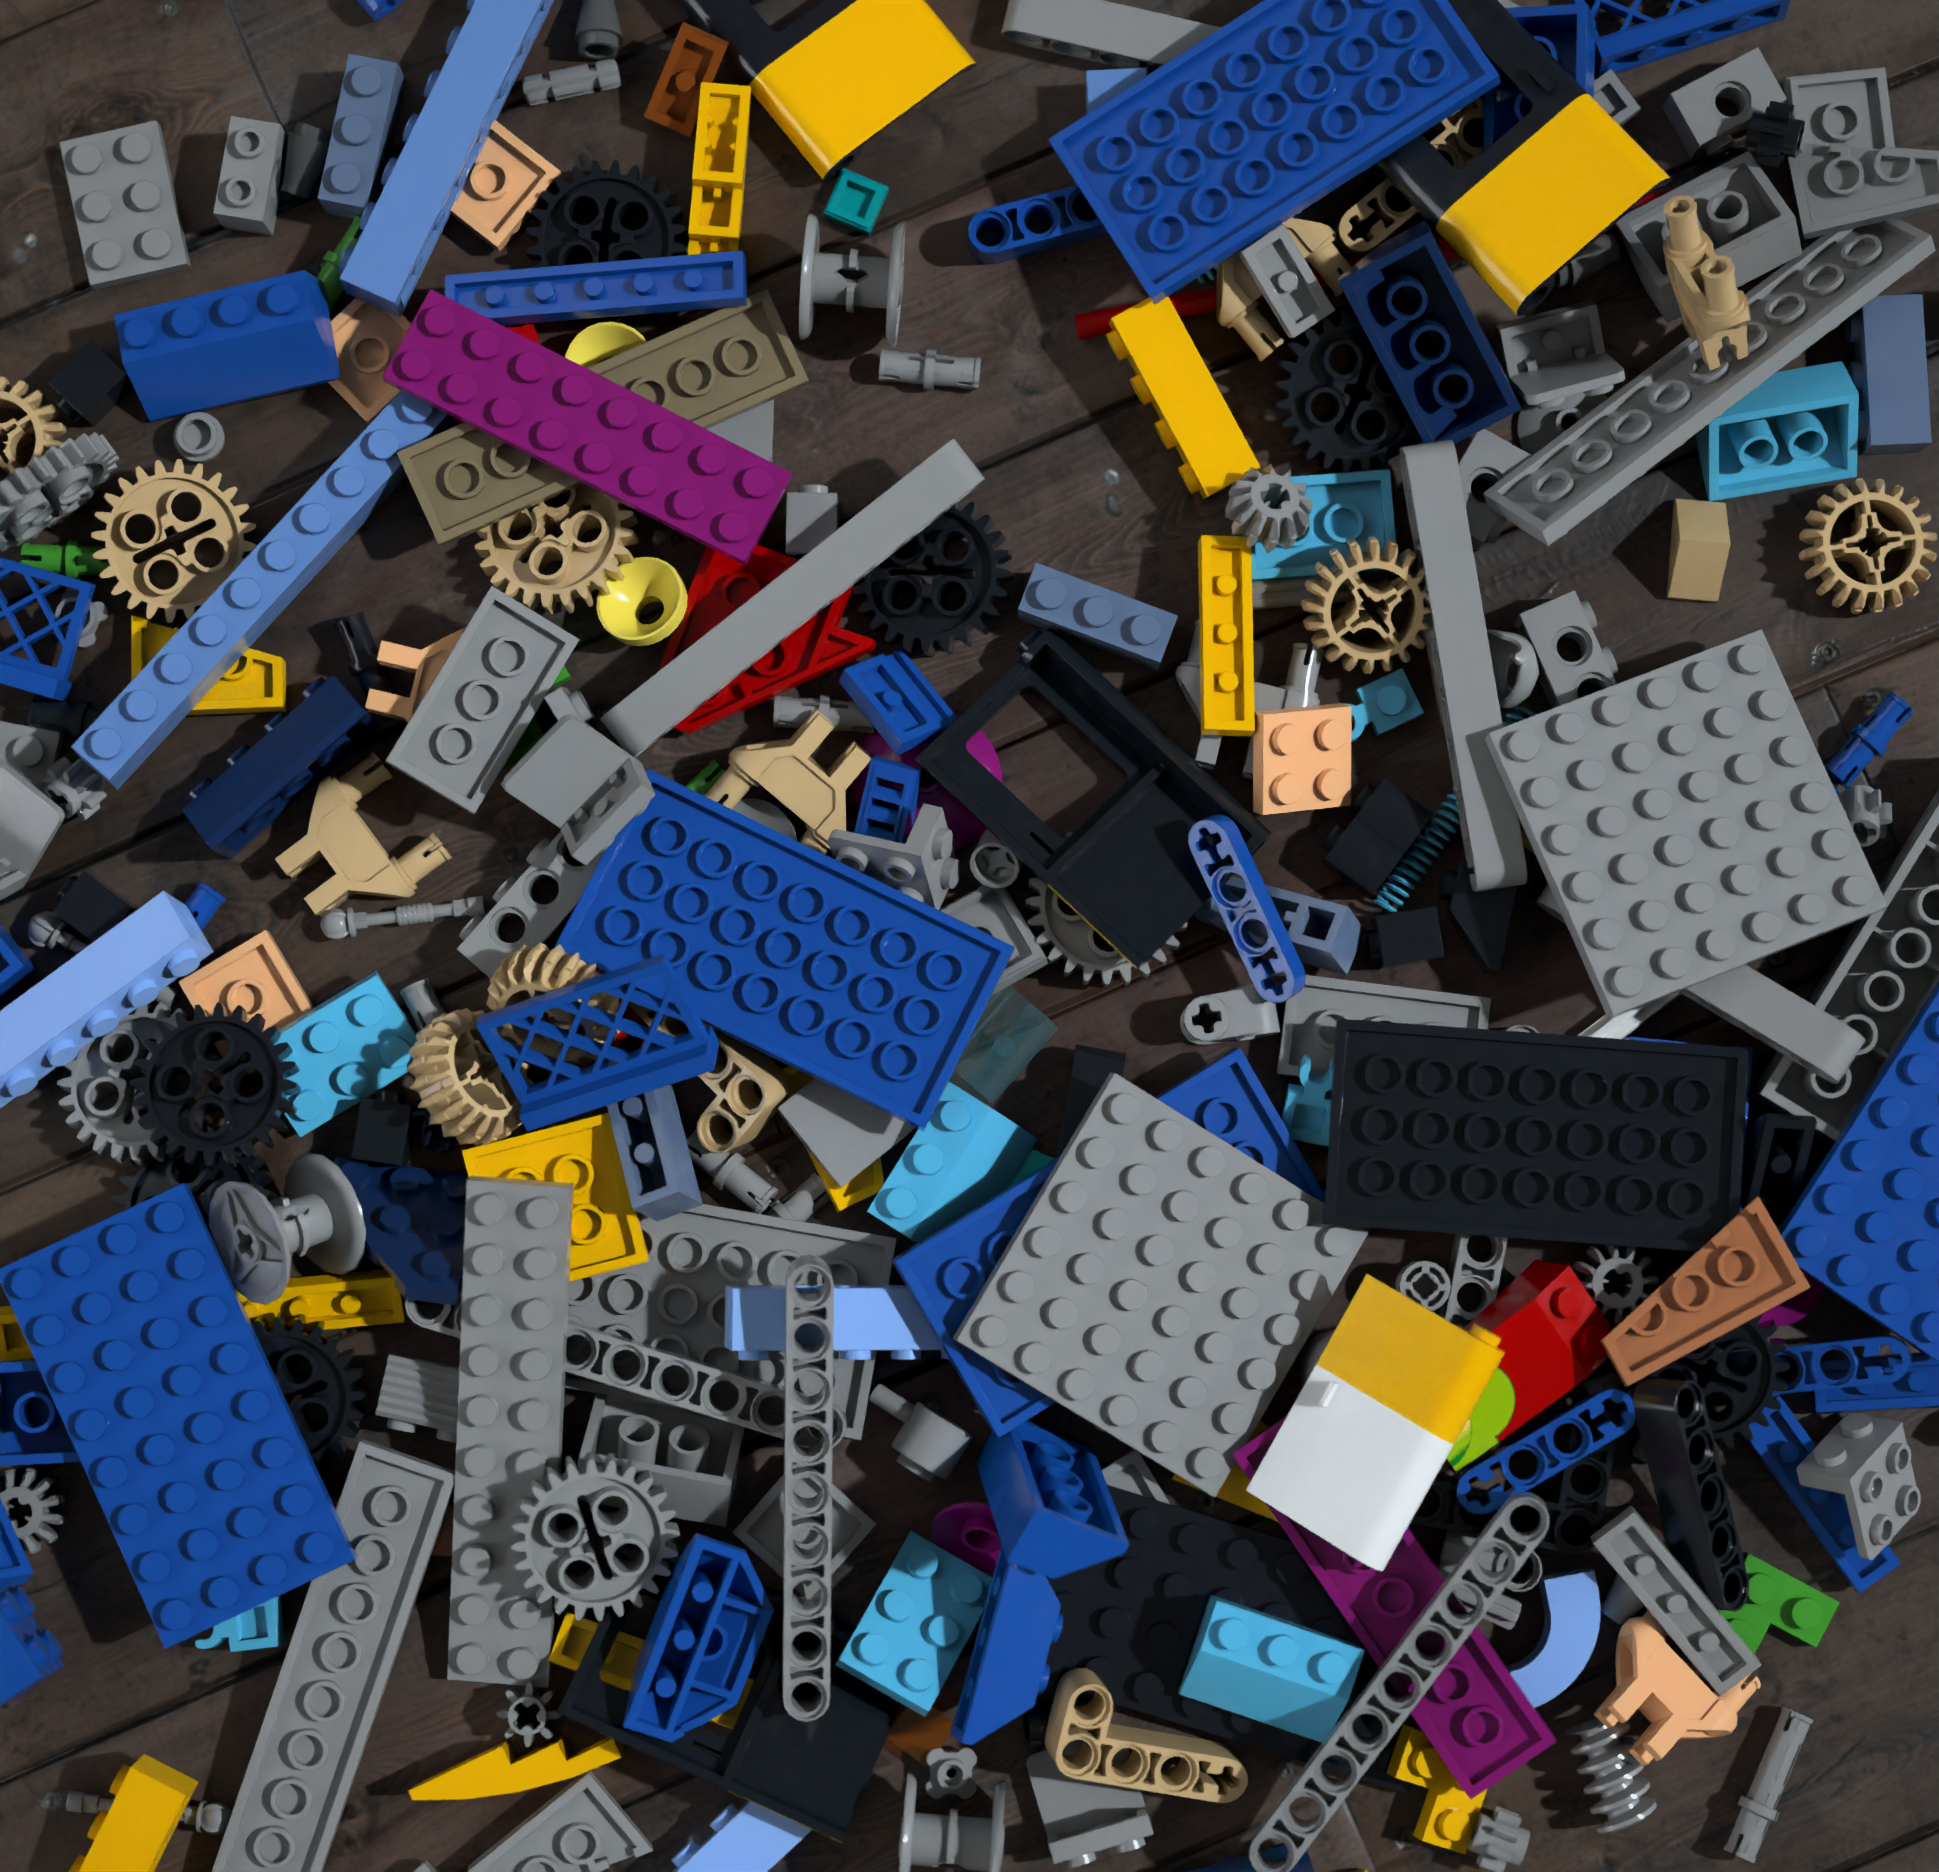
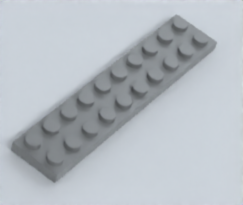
M1897 218L1823 235L1804 249L1802 255L1787 262L1745 294L1751 322L1747 324L1748 357L1738 360L1727 338L1723 337L1721 340L1722 348L1718 352L1721 367L1710 371L1703 360L1698 340L1692 341L1688 337L1485 491L1483 495L1488 507L1545 545H1551L1935 252L1936 249L1931 234Z
M470 1176L466 1182L447 1680L526 1686L529 1681H532L534 1687L548 1688L552 1682L553 1664L548 1659L554 1645L555 1597L552 1596L540 1604L536 1596L540 1584L530 1588L524 1587L522 1577L529 1569L515 1570L513 1558L522 1552L511 1550L510 1537L522 1534L512 1528L511 1518L519 1515L527 1516L519 1508V1497L535 1499L530 1481L534 1479L547 1485L549 1479L546 1467L549 1465L561 1474L573 1183ZM559 1514L553 1516L548 1523L551 1528L556 1530L559 1529Z
M364 1439L359 1441L336 1508V1512L358 1559L311 1581L212 1872L323 1871L455 1487L454 1470Z

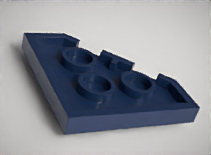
M335 1156L334 1164L341 1169L352 1184L362 1207L366 1228L365 1253L376 1266L381 1264L394 1278V1286L406 1299L457 1306L463 1285L466 1182L468 1174Z

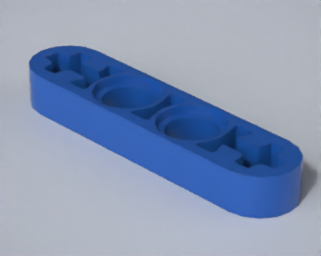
M1220 814L1211 815L1198 821L1189 832L1188 843L1191 853L1256 990L1261 997L1273 1003L1284 1002L1301 992L1305 985V970L1238 827L1233 820ZM1218 832L1222 841L1217 845L1211 846L1207 837ZM1231 856L1233 862L1219 868L1217 862ZM1230 872L1237 873L1245 881L1246 894L1242 899L1234 897L1227 889L1226 878ZM1251 919L1261 921L1267 928L1268 940L1264 945L1256 943L1249 936L1248 923ZM1275 949L1277 955L1263 961L1261 956ZM1284 972L1287 981L1276 984L1272 975Z
M1886 1334L1787 1344V1348L1774 1356L1787 1355L1793 1358L1798 1366V1375L1793 1382L1787 1383L1789 1386L1788 1390L1773 1391L1772 1395L1895 1382L1907 1373L1911 1365L1912 1355L1909 1346L1903 1339L1895 1335ZM1881 1345H1890L1892 1353L1901 1354L1902 1361L1895 1363L1893 1372H1885L1883 1364H1869L1865 1366L1868 1376H1858L1860 1360L1854 1347H1865L1863 1357L1878 1355L1881 1352ZM1749 1348L1731 1350L1727 1355L1726 1364L1727 1361H1734L1736 1368L1744 1367L1751 1361L1753 1352ZM1832 1349L1840 1350L1847 1355L1850 1361L1848 1374L1841 1378H1831L1822 1371L1820 1365L1821 1357L1826 1351ZM1711 1363L1708 1372L1719 1378V1374ZM1722 1379L1730 1385L1728 1380ZM1738 1381V1388L1735 1389L1742 1391L1746 1388V1384ZM1716 1392L1717 1394L1725 1398H1729V1396L1725 1393Z
M1604 1388L1593 1393L1464 1469L1458 1475L1454 1485L1457 1501L1465 1510L1473 1514L1492 1512L1502 1506L1511 1495L1518 1492H1526L1626 1433L1636 1420L1633 1399L1627 1393L1616 1388ZM1609 1398V1400L1616 1404L1623 1402L1625 1408L1619 1412L1622 1421L1617 1425L1610 1420L1598 1423L1594 1427L1601 1435L1593 1440L1589 1426L1578 1414L1587 1410L1588 1418L1593 1419L1605 1411L1602 1404L1605 1399ZM1565 1423L1575 1424L1580 1429L1582 1435L1579 1447L1569 1453L1559 1451L1553 1442V1434L1556 1428ZM1521 1449L1532 1451L1537 1459L1535 1472L1525 1479L1513 1476L1508 1467L1511 1455ZM1498 1462L1501 1475L1512 1485V1488L1503 1492L1502 1484L1498 1482L1486 1490L1487 1497L1489 1498L1486 1502L1480 1503L1476 1498L1467 1500L1465 1494L1471 1489L1468 1481L1476 1477L1481 1482H1486L1495 1477L1496 1474L1489 1467Z

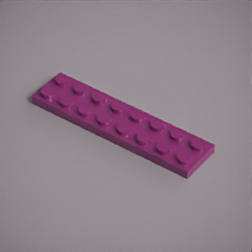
M432 289L429 290L383 375L385 383L744 566L748 563L792 479L791 472Z
M1287 1416L1232 1453V1456L1250 1482ZM1266 1503L1375 1663L1380 1667L1446 1580L1408 1526L1385 1569L1379 1571L1348 1555ZM1452 1591L1447 1598V1604L1450 1609L1459 1614L1468 1613L1458 1596ZM1476 1625L1411 1711V1715L1470 1800L1556 1743L1555 1736L1478 1625ZM1435 1630L1422 1632L1415 1641L1417 1648L1426 1655L1438 1654L1444 1649L1446 1644L1444 1637ZM1394 1672L1386 1677L1398 1696L1409 1694L1414 1687L1413 1679L1404 1672Z

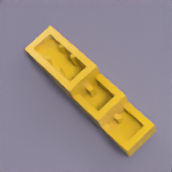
M701 82L692 173L693 188L688 231V255L739 251L751 86Z
M562 1736L516 1758L509 1741L506 1740L415 1784L409 1790V1794L412 1800H466L521 1792L575 1777L622 1758L626 1750L621 1742L607 1737L571 1755Z

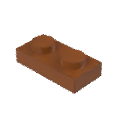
M683 22L644 117L690 137L698 118L701 82H713L729 42Z

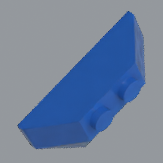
M696 1533L674 1564L637 1660L622 1723L624 1728L673 1743L683 1737L686 1732L705 1724L737 1705L774 1611L745 1549Z
M1002 1544L958 1708L950 1734L958 1741L968 1745L975 1744L1034 1707L1037 1694H1043L1048 1683L1050 1667L1049 1664H1046L1050 1645L1058 1641L1063 1627V1615L1059 1613L1061 1604L1046 1576L1037 1572L1034 1575H1027L1013 1568L1006 1560Z

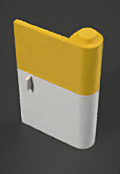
M1366 1274L1246 1491L1371 1568L1383 1571L1505 1355V1352L1497 1347L1501 1338L1475 1323L1470 1331L1456 1326L1373 1276Z

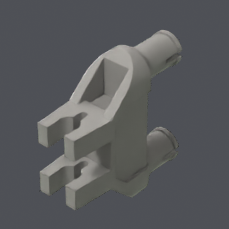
M1197 619L1194 624L1195 629L1187 662H1182L1181 666L1177 667L1175 676L1190 708L1201 725L1199 619ZM1294 643L1285 685L1275 687L1254 682V710L1265 711L1320 705L1318 694L1314 691L1325 650L1315 648L1313 645L1312 650H1310L1308 663L1304 665L1308 644ZM1253 734L1251 737L1239 736L1250 739L1241 778L1253 781ZM1200 735L1194 761L1203 769L1213 771L1222 736Z

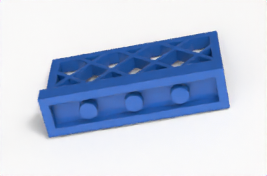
M1570 0L1571 4L1588 3L1593 5L1591 13L1594 19L1599 9L1625 19L1620 31L1599 37L1595 27V76L1597 79L1610 69L1616 75L1783 20L1786 17L1790 0H1712L1705 3H1699L1695 0H1664L1672 4L1666 16L1653 19L1637 12L1643 0H1635L1631 9L1611 0ZM1678 7H1681V8L1684 9V10H1681V11L1676 12L1677 9H1678ZM1632 22L1638 24L1636 26L1630 27Z
M0 557V568L3 569L0 571V581L14 573L23 574L33 591L31 595L9 606L0 589V607L2 609L0 611V621L7 618L19 642L0 652V683L67 702L72 686L68 679L96 585ZM36 579L50 582V584L40 589ZM63 586L78 590L79 593L73 612L57 620L45 596ZM38 601L50 624L26 637L14 614ZM69 624L67 634L65 635L61 627ZM55 632L63 647L57 668L41 664L31 644ZM24 649L29 660L13 655Z
M665 953L478 1016L476 1022L479 1032L521 1104L519 1117L527 1131L713 1071L719 1047V1040L711 1026L704 1027ZM659 973L667 988L662 999L634 989L639 979ZM605 992L622 1000L614 1015L587 1005L590 997L594 994ZM670 998L673 999L674 1003L669 1002ZM629 1001L657 1011L650 1027L622 1018ZM559 1008L575 1014L569 1031L541 1021L544 1011ZM663 1014L684 1021L690 1032L674 1037L658 1031L657 1028ZM582 1017L610 1027L603 1043L575 1033ZM510 1023L529 1031L521 1046L501 1039L496 1028ZM616 1030L644 1039L641 1048L631 1052L612 1047L610 1044ZM535 1033L563 1043L557 1059L529 1049ZM570 1045L598 1055L594 1064L583 1068L563 1060ZM523 1061L550 1070L551 1073L548 1079L528 1086L520 1072Z

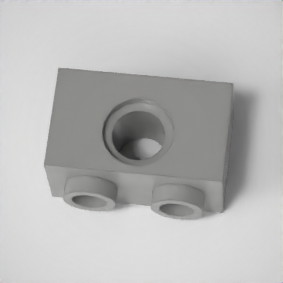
M1757 47L1670 93L1662 108L1692 159L1703 152H1706L1708 157H1712L1726 150L1735 143L1733 136L1748 129L1754 110L1765 112L1771 101L1785 103L1787 97ZM1721 98L1731 100L1738 109V115L1728 117L1721 114L1716 108L1715 100Z
M231 116L213 214L224 228L273 236L284 178L288 135L281 124Z
M1486 429L1476 433L1459 462L1472 546L1476 551L1480 549L1486 539L1495 543L1508 520L1491 510L1487 503L1476 500L1471 492V484L1481 480L1493 486L1532 456Z

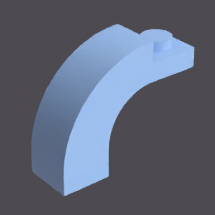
M1587 1566L1541 1575L1538 1582L1544 1609V1625L1541 1636L1535 1647L1524 1658L1506 1666L1534 1707L1545 1704L1567 1689L1582 1672L1595 1647L1600 1626V1597L1595 1571Z

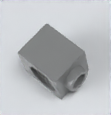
M801 485L798 486V492H787L786 555L800 560L839 529L838 494L828 493L827 486Z

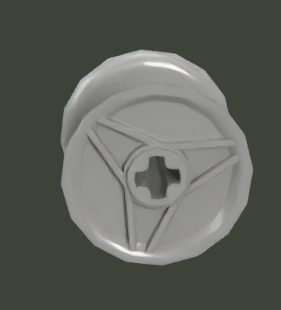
M809 213L805 229L799 299L800 340L808 338L812 331L816 303L845 305L846 312L853 313L855 306L886 309V340L891 347L896 348L904 284L905 221H900L894 228L890 258L860 256L859 249L852 248L850 255L819 252V222L814 214Z
M307 1153L292 1163L285 1178L284 1197H278L269 1202L261 1192L250 1184L228 1181L216 1189L210 1202V1234L235 1289L251 1302L267 1305L281 1297L290 1280L293 1252H297L299 1257L306 1255L312 1263L323 1271L338 1275H345L355 1270L365 1253L366 1228L362 1207L352 1184L336 1164L323 1155Z
M908 1772L904 1817H901L899 1872H910L911 1865L945 1868V1872H953V1869L1000 1872L1005 1833L1003 1820L1006 1780H1001L995 1786L992 1818L958 1816V1809H950V1815L915 1812L917 1779L912 1773Z

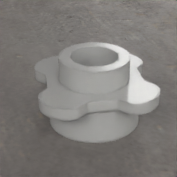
M68 590L62 595L61 602L55 611L57 620L73 612L79 591ZM100 601L90 603L78 644L79 647L88 648L96 642L95 632L100 622L105 621L108 617V609L104 603ZM69 624L61 627L65 635L67 634Z
M935 1747L928 1752L926 1761L929 1765L930 1779L925 1787L927 1793L932 1798L939 1799L945 1794H958L961 1798L967 1799L975 1793L976 1783L972 1780V1767L977 1762V1756L972 1749L963 1747L958 1751L955 1749L943 1750L941 1747ZM948 1769H955L956 1775L948 1777L946 1774Z

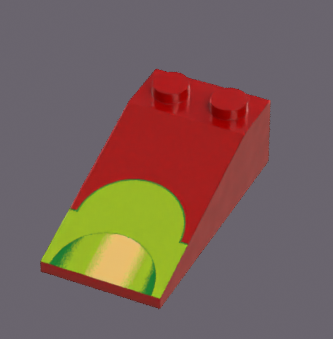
M1534 1260L1464 1328L1470 1331L1475 1323L1501 1338L1497 1347L1503 1350L1505 1355L1445 1460L1451 1472H1459L1588 1378L1609 1357L1600 1341L1613 1329L1569 1265Z

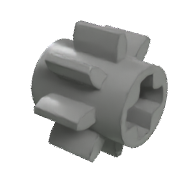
M64 756L47 770L49 775L41 781L46 787L43 790V794L63 809L64 818L69 819L77 813L85 821L101 808L99 803L107 797V794L103 791L105 779L82 759L79 758L75 763L71 764Z
M1854 785L1847 788L1842 794L1837 793L1861 847L1870 846L1878 838L1885 839L1887 837V824L1892 823V803H1881L1880 789L1875 790L1866 785Z
M532 1681L527 1683L525 1693L521 1696L516 1690L510 1688L505 1694L513 1704L510 1708L500 1709L496 1715L500 1718H508L510 1728L506 1731L505 1738L512 1737L515 1733L523 1735L526 1747L532 1745L534 1734L538 1732L545 1738L550 1739L554 1732L547 1724L549 1719H557L562 1716L557 1714L558 1709L551 1708L549 1702L555 1690H548L544 1695L535 1692L536 1687H534ZM520 1702L526 1707L531 1706L533 1703L539 1706L541 1710L536 1717L540 1724L534 1720L524 1724L520 1720L519 1716L524 1711L519 1704Z
M1495 1806L1492 1817L1483 1813L1478 1815L1468 1844V1850L1479 1854L1476 1861L1479 1867L1492 1872H1504L1506 1864L1516 1868L1520 1866L1528 1847L1530 1831L1519 1827L1522 1820L1519 1814Z

